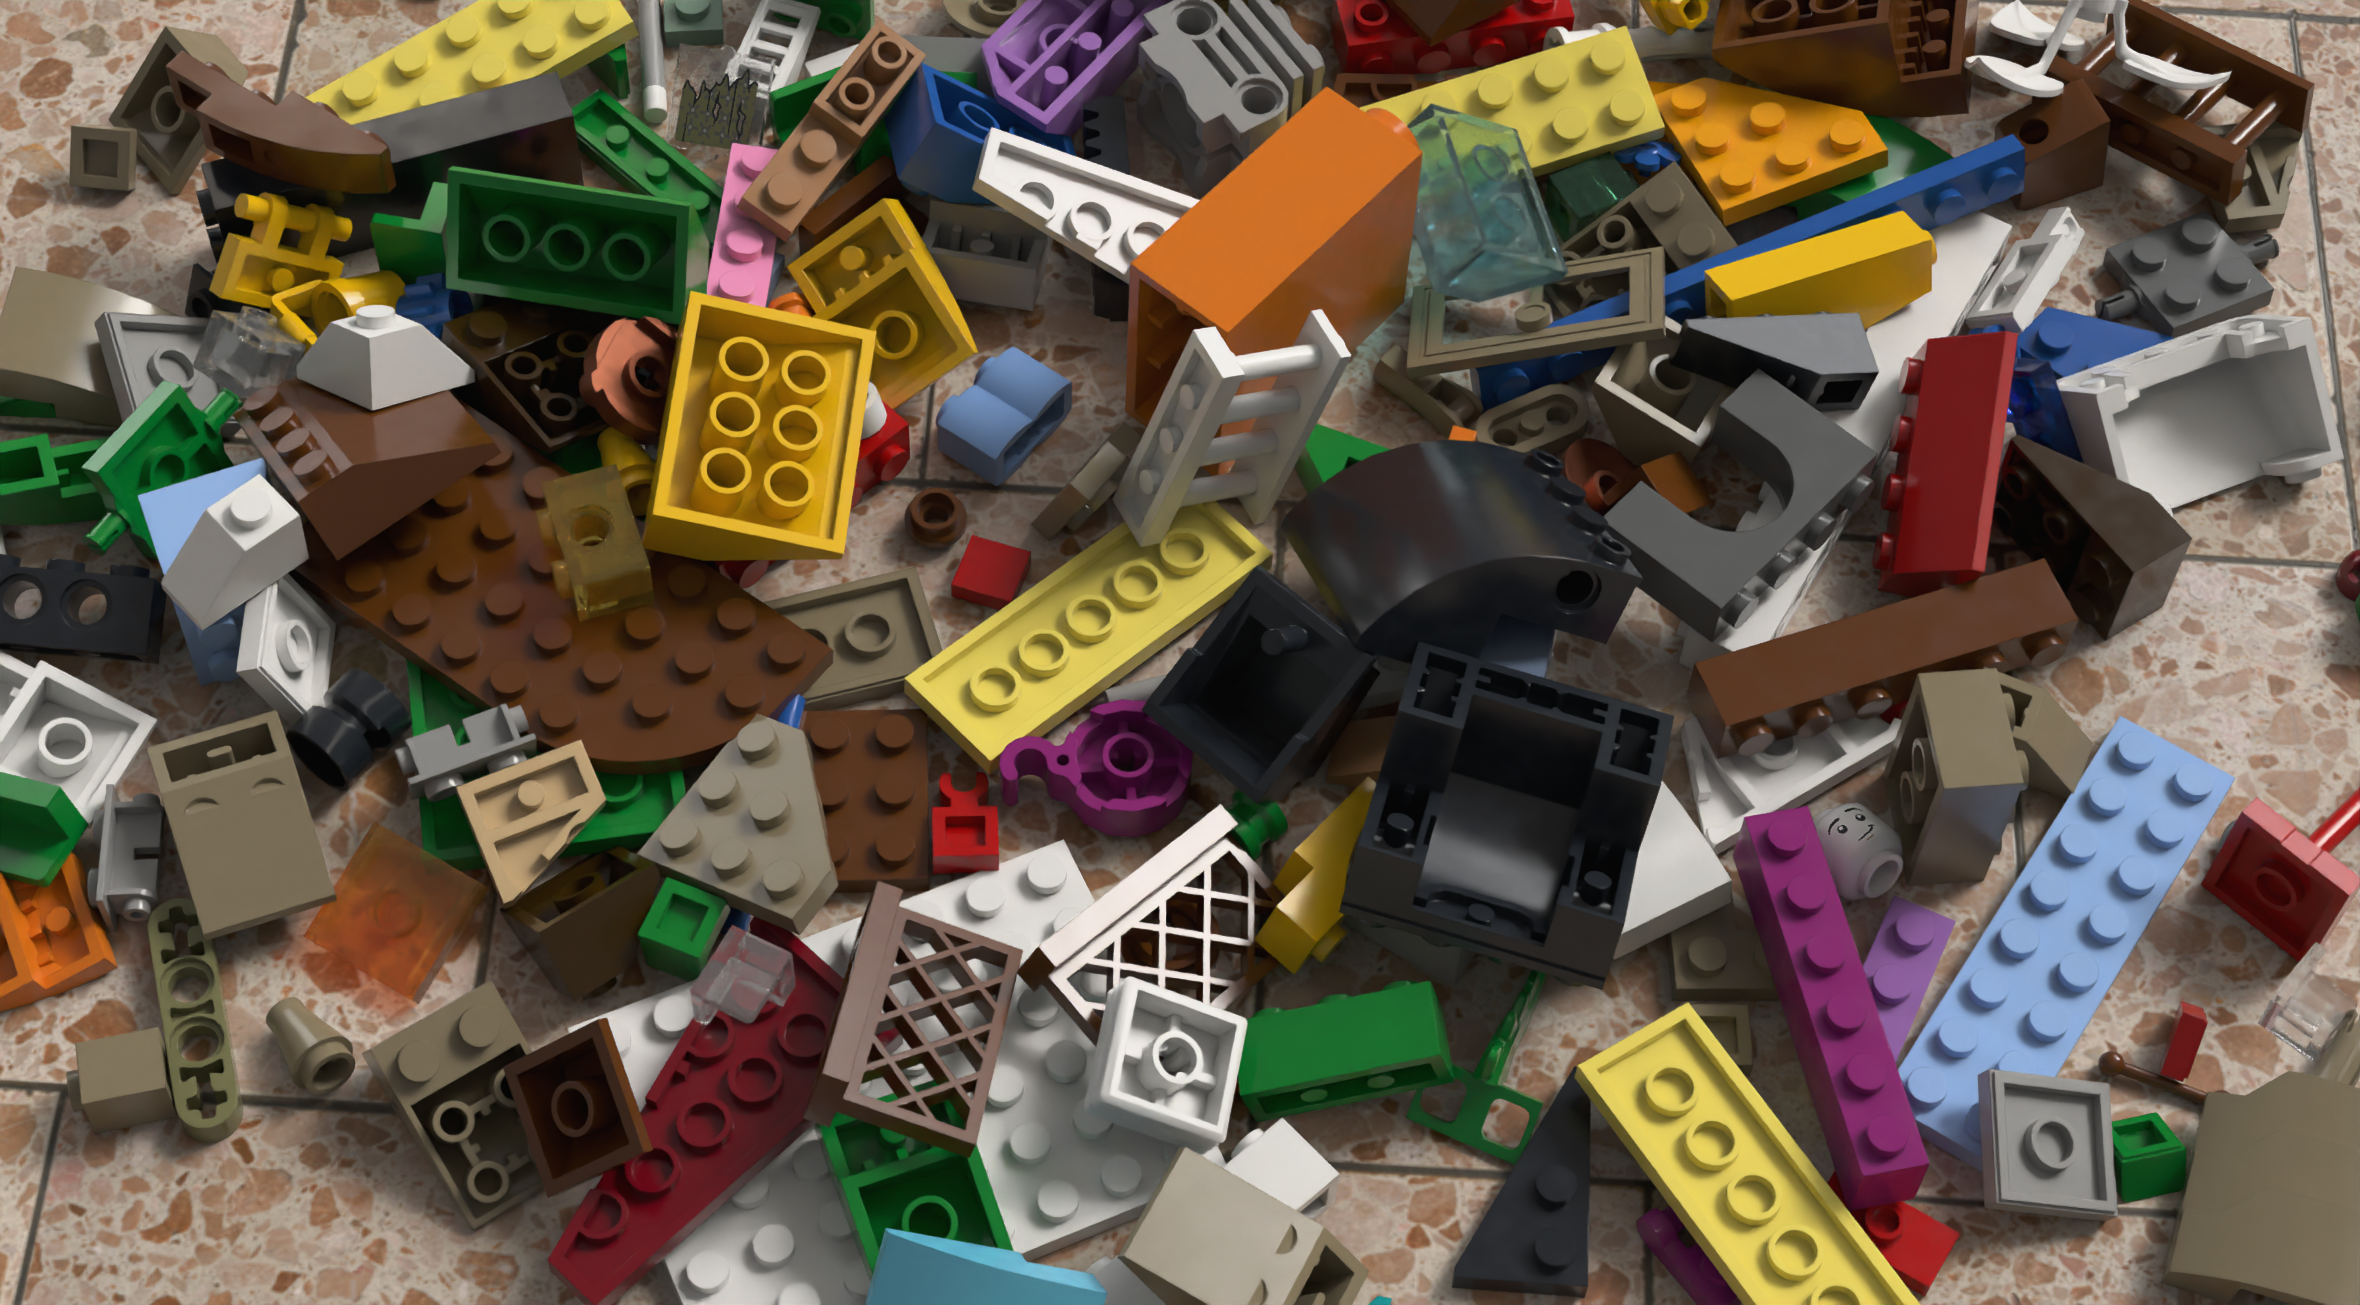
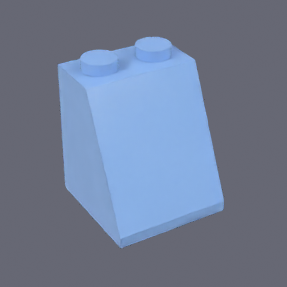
M264 457L137 495L164 576L205 509L258 474L272 486ZM173 601L200 686L216 681L227 682L239 678L240 676L236 673L246 602L202 631Z

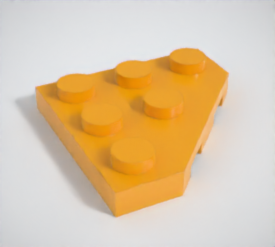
M1702 77L1653 95L1665 126L1664 134L1674 146L1675 151L1682 155V162L1724 227L1888 166V148L1862 111Z

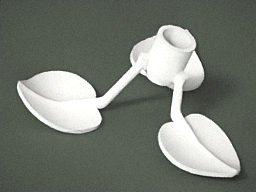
M2016 0L1993 16L1989 30L2017 42L2033 46H2047L2039 63L2026 68L2004 59L1979 55L1966 58L1964 64L1965 68L1976 75L1997 82L2015 92L2036 97L2058 96L2061 94L2064 84L2044 75L2058 49L2064 51H2080L2083 49L2085 41L2068 33L2074 18L2104 23L2106 14L2113 13L2115 55L2118 59L2124 61L2122 68L2159 85L2182 90L2205 89L2222 84L2230 78L2232 72L2214 75L2194 72L2130 49L2126 43L2125 12L2128 0H2067L2069 3L2056 27L2037 18L2020 0Z

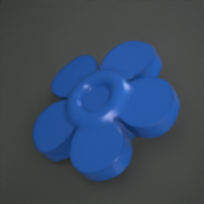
M1653 140L1613 153V159L1620 163H1634V167L1639 170L1640 176L1650 177L1651 171L1659 170L1660 165L1667 167L1675 161L1680 166L1682 155L1674 151L1672 144Z

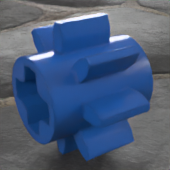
M444 273L417 277L416 284L405 285L404 290L406 294L401 295L396 304L397 315L423 325L441 342L444 323L473 312L472 301L467 291L447 289Z

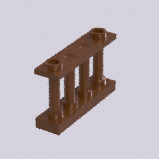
M2128 0L2125 12L2126 43L2130 49L2194 72L2214 75L2232 71L2230 78L2222 84L2198 89L2176 112L2171 113L2147 101L2161 85L2137 76L2124 89L2099 77L2098 75L2117 58L2115 55L2113 13L2108 14L2106 36L2077 64H2073L2055 55L2044 76L2058 80L2064 86L2079 78L2084 80L2111 120L2108 146L2226 206H2229L2242 192L2248 151L2246 149L2275 120L2300 133L2309 124L2314 83L2142 0ZM2032 96V103L2043 97ZM2225 96L2253 109L2224 138L2196 125Z

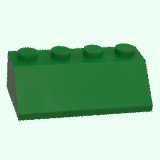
M455 166L448 169L447 289L639 319L643 316L652 317L665 323L678 325L680 324L690 291L707 294L709 242L692 202Z

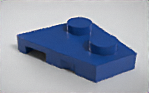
M2047 306L2018 335L2017 342L2021 353L2020 365L2047 384H2050L2061 378L2174 338L2169 335Z

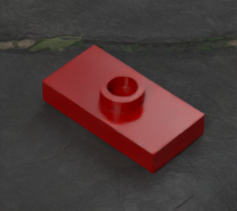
M1834 1170L1827 1183L1847 1208L1836 1171ZM1903 1201L1849 1211L1908 1288L1925 1297L1952 1251L1960 1233Z

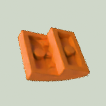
M73 852L70 853L51 884L44 888L16 880H9L0 873V1012L25 1006L68 991L118 968L99 910L90 906L87 890L88 878L82 860Z

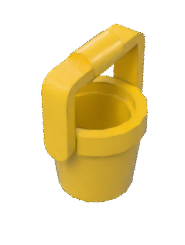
M382 270L349 278L335 277L324 282L317 279L273 295L269 318L277 326V330L300 354L305 355L318 337L291 311L311 305L315 326L321 335L330 322L356 316V310L364 306L385 305L394 308L396 314L397 301L401 295L406 294L404 290L405 283L391 270Z

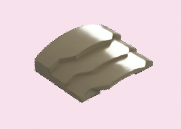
M2288 1071L2247 1095L2207 1092L2202 1106L2161 1283L2227 1304L2230 1303L2240 1289H2244L2293 1305H2360V1088L2308 1074Z

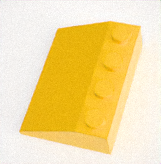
M690 291L678 327L641 548L703 561L842 559L847 537L876 331Z

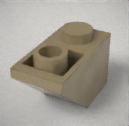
M1998 672L2002 693H2010L2014 702L2015 727L2012 736L2016 750H2023L2027 757L2029 767L2028 785L2068 799L2071 793L2074 794L2077 784L2081 779L2093 742L2046 689Z

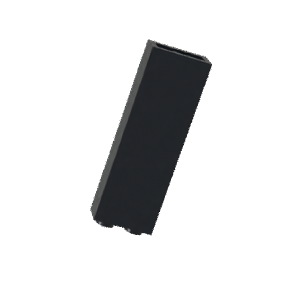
M555 71L353 124L354 127L361 131L370 130L376 133L388 145L396 186L389 193H350L292 184L262 175L222 158L201 164L207 189L196 191V195L206 227L217 224V227L206 229L216 264H218L228 233L247 237L251 235L254 226L253 220L237 217L234 211L235 201L242 193L257 197L264 192L285 197L290 205L305 208L312 203L329 207L334 211L335 215L349 218L352 222V233L349 239L345 242L331 239L326 255L338 258L375 248L370 229V222L374 213L420 220L433 182L448 184V169L452 166L584 186L574 115L559 75ZM284 228L279 244L297 248L301 237L300 231Z

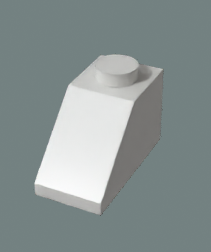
M258 474L205 509L161 581L162 589L203 631L309 559L300 515Z

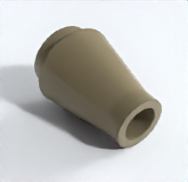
M290 997L283 999L270 1009L266 1016V1024L276 1038L296 1086L308 1089L312 1094L323 1095L335 1091L351 1077L356 1063L352 1055V1043L346 1037L308 1010L298 998Z

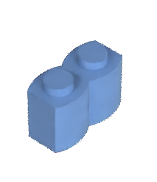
M1014 346L1004 351L997 358H988L979 368L974 379V385L959 396L953 395L949 397L941 406L936 417L938 450L995 486L1000 485L1018 470L1033 448L1050 437L1072 409V382Z

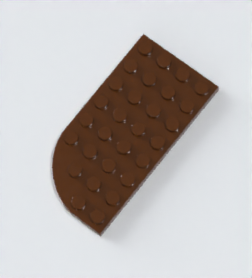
M456 396L454 397L496 443L501 453L338 561L307 521L302 525L309 559L288 573L301 586L480 711L484 712L505 703L509 709L521 705L529 725V730L519 733L520 738L534 733L537 739L536 750L544 754L581 740L592 767L597 772L625 775L661 774L710 763L729 741L737 737L739 731L749 724L757 713L777 720L787 705L798 694L802 696L833 664L832 648L702 561L641 548L644 522L624 509L618 510L614 502L609 499L606 500L605 496Z

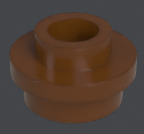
M928 488L919 492L909 503L905 511V528L908 535L913 541L924 547L943 548L950 546L963 536L967 527V512L963 503L952 492L943 488ZM932 519H941L945 521L940 524L927 523L929 520Z

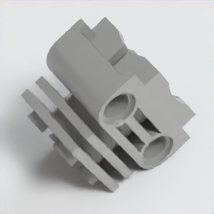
M1173 0L1143 15V23L1152 33V38L1139 43L1138 64L1141 66L1144 77L1148 81L1141 83V94L1137 100L1136 120L1152 140L1164 146L1174 155L1182 170L1183 179L1199 198L1210 192L1322 90L1325 65L1321 54L1312 44L1307 45L1292 28L1291 21L1285 10L1281 6H1274L1270 0H1248V7L1242 0H1230L1228 16L1212 0Z

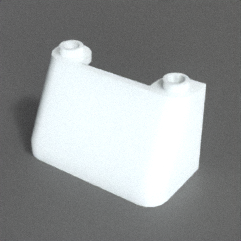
M2258 314L2225 320L2061 378L2046 387L2052 412L2076 461L2150 493L2172 517V508L2263 475L2284 476L2285 482L2288 484L2302 483L2320 477L2322 475L2321 467L2344 459L2310 317Z

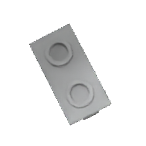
M505 703L462 719L469 743L461 746L457 745L449 724L405 739L406 746L394 750L403 775L414 771L417 776L408 779L411 801L423 796H427L429 802L449 798L456 795V787L465 784L464 781L486 773L492 774L535 756L537 741L535 734L532 733L521 738L519 733L529 730V725L521 705L509 709Z
M106 784L104 810H96L93 818L94 843L96 849L100 850L99 868H91L89 870L87 890L91 908H99L109 932L115 933L117 932L118 914H123V917L129 921L142 922L148 920L151 911L158 907L161 870L159 859L136 860L139 854L162 853L166 811L160 805V798L155 794L139 793L133 797V801L121 802L114 785Z

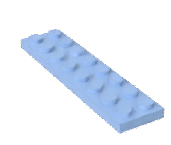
M2122 716L2118 718L2079 780L2074 794L2071 793L1898 1069L1922 1138L1983 1172L1977 1075L1988 1069L2051 1077L2058 1076L2228 794L2235 777Z

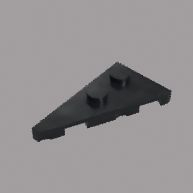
M1574 1066L1457 1262L1452 1277V1288L1585 1298L1588 1289L1591 1099L1574 1078L1577 1066Z

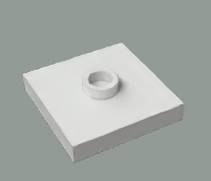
M288 573L246 601L236 673L274 710H277L278 714L292 727L312 706L326 707L323 697L328 691L336 623Z

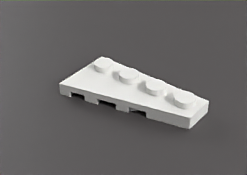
M991 127L985 137L972 188L975 192L1129 284L1130 263L1200 201Z

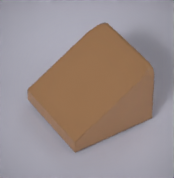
M1387 716L1349 721L1331 750L1326 782L1357 788L1369 777L1377 783L1396 717Z

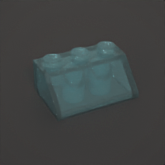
M1432 103L1407 125L1413 133L1419 149L1423 151L1413 234L1416 236L1427 268V277L1433 285L1435 292L1480 303L1556 282L1569 274L1517 129Z

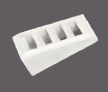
M761 0L728 73L730 86L736 79L741 78L748 68L750 70V84L754 82L751 80L753 72L774 78L772 85L757 82L755 110L770 114L768 97L770 92L797 82L821 13L819 7L793 0ZM774 12L801 19L797 29L771 22ZM766 34L790 39L789 47L764 41ZM762 53L783 60L780 66L757 61L759 54Z

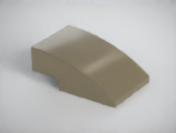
M16 266L0 316V396L52 403L55 407L56 418L120 427L123 421L95 328V321L104 311L167 316L179 315L108 287L51 272Z

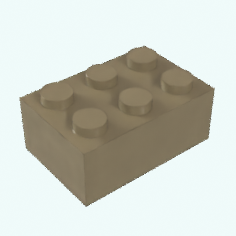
M1997 668L1918 673L1883 773L1895 831L1900 836L1903 846L1901 857L1907 886L1984 881L1993 857L2001 853L2002 835L2007 823H2013L2017 798L2020 791L2026 790L2028 787L2029 767L2025 752L2015 748L2012 736L2015 727L2014 702L2010 693H2002Z

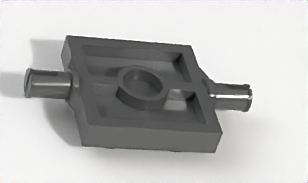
M2206 210L2106 249L2103 266L2118 282L2121 292L2096 300V315L2098 319L2102 317V320L2112 321L2130 313L2138 314V316L2153 324L2159 333L2173 338L2225 320L2240 317L2270 304L2274 288L2254 265L2278 257L2279 245L2276 239L2272 240L2273 236L2271 234L2263 235V237L2243 245L2236 243Z

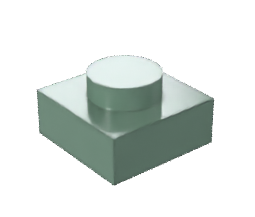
M664 0L666 47L724 44L722 0Z

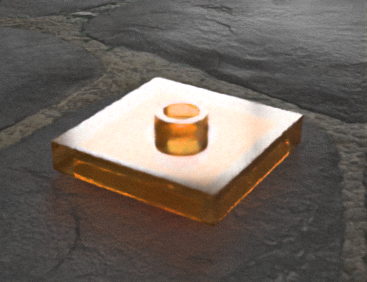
M373 822L334 886L337 901L322 905L304 937L419 1004L489 888L380 824Z

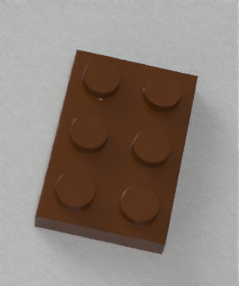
M922 709L803 711L799 730L804 731L811 747L816 786L821 796L828 831L827 841L830 856L835 866L838 887L833 893L873 892L877 881L903 889V892L929 891L927 714Z

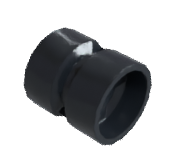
M350 668L325 693L323 699L326 707L312 706L285 735L288 745L303 765L317 778L339 791H348L374 764L372 752L386 753L412 725L410 715L393 692L368 672L358 668Z

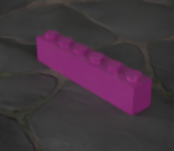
M1804 806L1744 817L1733 853V859L1848 1211L1915 1199L1930 1163L1809 807Z

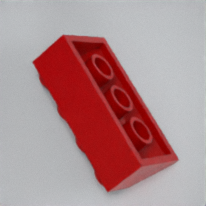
M2001 331L1930 338L1926 340L1913 358H1905L1898 382V392L1906 394L1904 415H1897L1894 421L1889 446L1890 451L1898 453L1895 474H1888L1881 497V509L1889 511L1886 533H1879L1872 557L1873 569L1880 570L1877 591L1913 598L1977 579L1985 572L2018 333Z

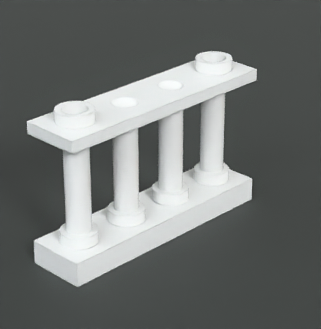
M1322 309L1310 311L1293 347L1235 356L1215 326L1192 331L1112 499L1140 547L1162 543L1178 509L1185 506L1238 497L1255 525L1266 522L1351 358V354L1346 348L1343 339L1337 334ZM1278 375L1271 390L1235 396L1242 381ZM1257 418L1250 432L1214 438L1221 424ZM1235 460L1229 473L1193 479L1200 466Z

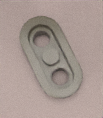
M1563 384L1547 385L1484 412L1476 423V441L1498 445L1496 443L1500 442L1507 443L1511 446L1506 448L1529 454L1531 449H1539L1553 454L1583 438L1587 429L1590 407L1585 396L1577 389ZM1558 420L1564 423V425L1555 426L1548 421Z

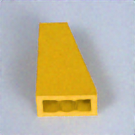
M1899 211L1704 271L1706 316L1733 318L1754 317L1760 314H1772L1775 316L1808 315L1821 311L1832 314L1859 312L1863 327L1867 329L1932 291V265L1937 261L1936 245L1927 230H1922L1904 211Z

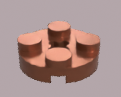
M643 316L638 321L625 320L626 318L615 321L605 328L589 344L583 364L584 375L579 381V392L583 400L588 405L596 408L601 417L610 426L625 436L633 438L637 443L650 446L657 443L660 438L678 331L657 318ZM642 367L650 373L648 383L654 388V391L645 389L638 382L635 372Z

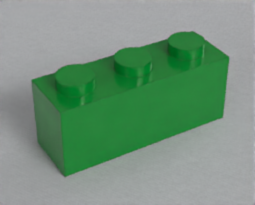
M1411 980L1396 981L1386 985L1382 991L1354 997L1347 994L1329 995L1320 999L1315 1005L1292 1010L1267 1008L1254 1013L1251 1018L1246 1019L1248 1025L1239 1066L1238 1081L1240 1096L1256 1122L1454 1082L1444 1009L1430 981L1421 983Z

